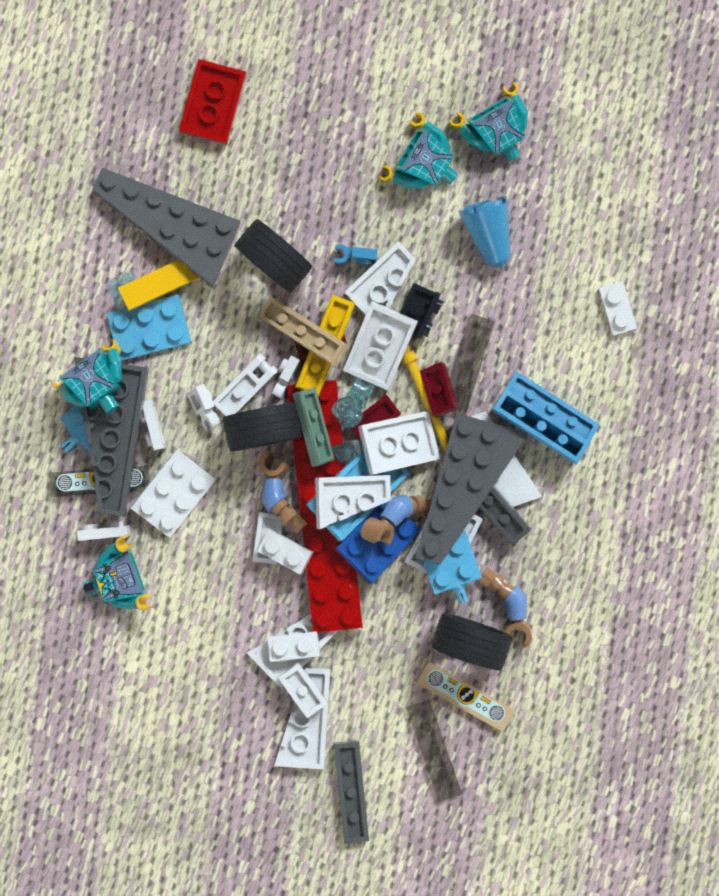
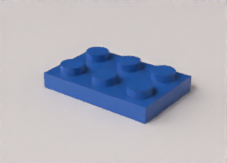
M388 502L378 505L335 548L369 584L379 577L421 531L408 517L394 528V536L390 545L381 541L372 543L363 539L360 532L364 523L370 518L381 520L380 515Z

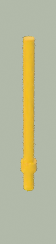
M408 344L402 362L404 365H407L426 411H429L431 423L445 453L449 442L448 435L440 417L432 416L420 370L415 361L417 357L414 350L411 351Z

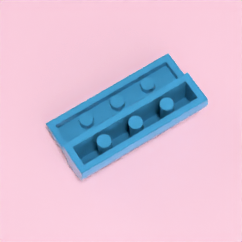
M518 371L514 373L491 410L575 465L580 461L600 426L599 423Z

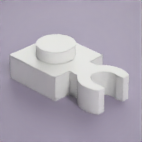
M290 356L289 360H283L278 370L282 374L272 391L273 395L282 398L301 362L299 359Z
M204 384L186 393L196 415L201 416L205 430L220 424L218 416L212 410L214 407L212 395Z

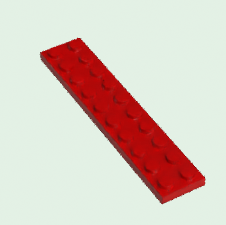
M336 380L325 381L318 397L335 460L312 467L303 431L301 438L293 439L300 515L307 523V526L302 530L303 543L305 548L313 551L306 566L312 629L313 632L317 631V633L363 628L357 571L335 550L341 541H338L326 527L317 529L316 515L306 505L316 495L315 478L334 477L346 466ZM296 384L287 386L289 403L295 402L293 393L303 391L296 388Z

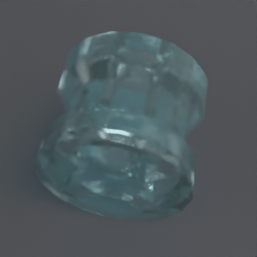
M357 377L346 399L349 401L355 400L364 408L375 386L372 384L366 385L362 382V379Z
M351 397L339 399L332 407V414L339 419V423L344 428H353L362 420L363 413Z

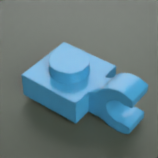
M342 244L335 245L336 250L344 252L343 258H334L336 264H344L348 259H354L358 265L371 266V262H376L377 249L352 248Z

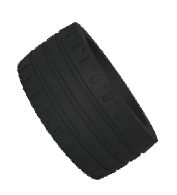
M259 219L250 224V227L245 230L234 245L247 259L288 293L297 288V285L301 283L313 267L296 249Z
M295 402L248 410L223 417L224 430L230 452L302 437L301 424Z
M442 613L434 634L433 649L473 665L492 670H502L511 646L512 636L510 634L470 619Z

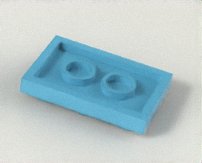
M179 294L148 302L131 311L125 308L107 313L113 339L121 348L119 354L121 361L192 343Z

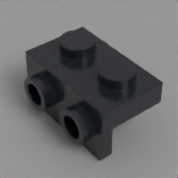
M415 283L412 284L400 314L418 321L412 337L421 340L422 336L428 337L433 325L429 320L432 313L438 314L443 300L439 299L441 293L431 291Z

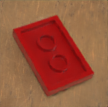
M198 59L179 132L227 145L246 79V71Z

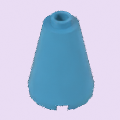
M506 196L496 197L497 201L494 202L488 199L458 210L487 265L492 264L493 268L506 265V260L511 258L508 200Z

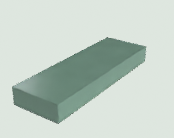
M313 387L293 393L312 467L335 460L316 388Z

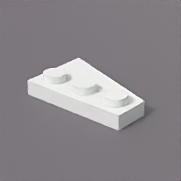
M398 241L344 293L365 316L372 301L390 308L416 259Z
M390 475L315 478L317 529L324 528L331 523L344 520L351 515L390 501Z

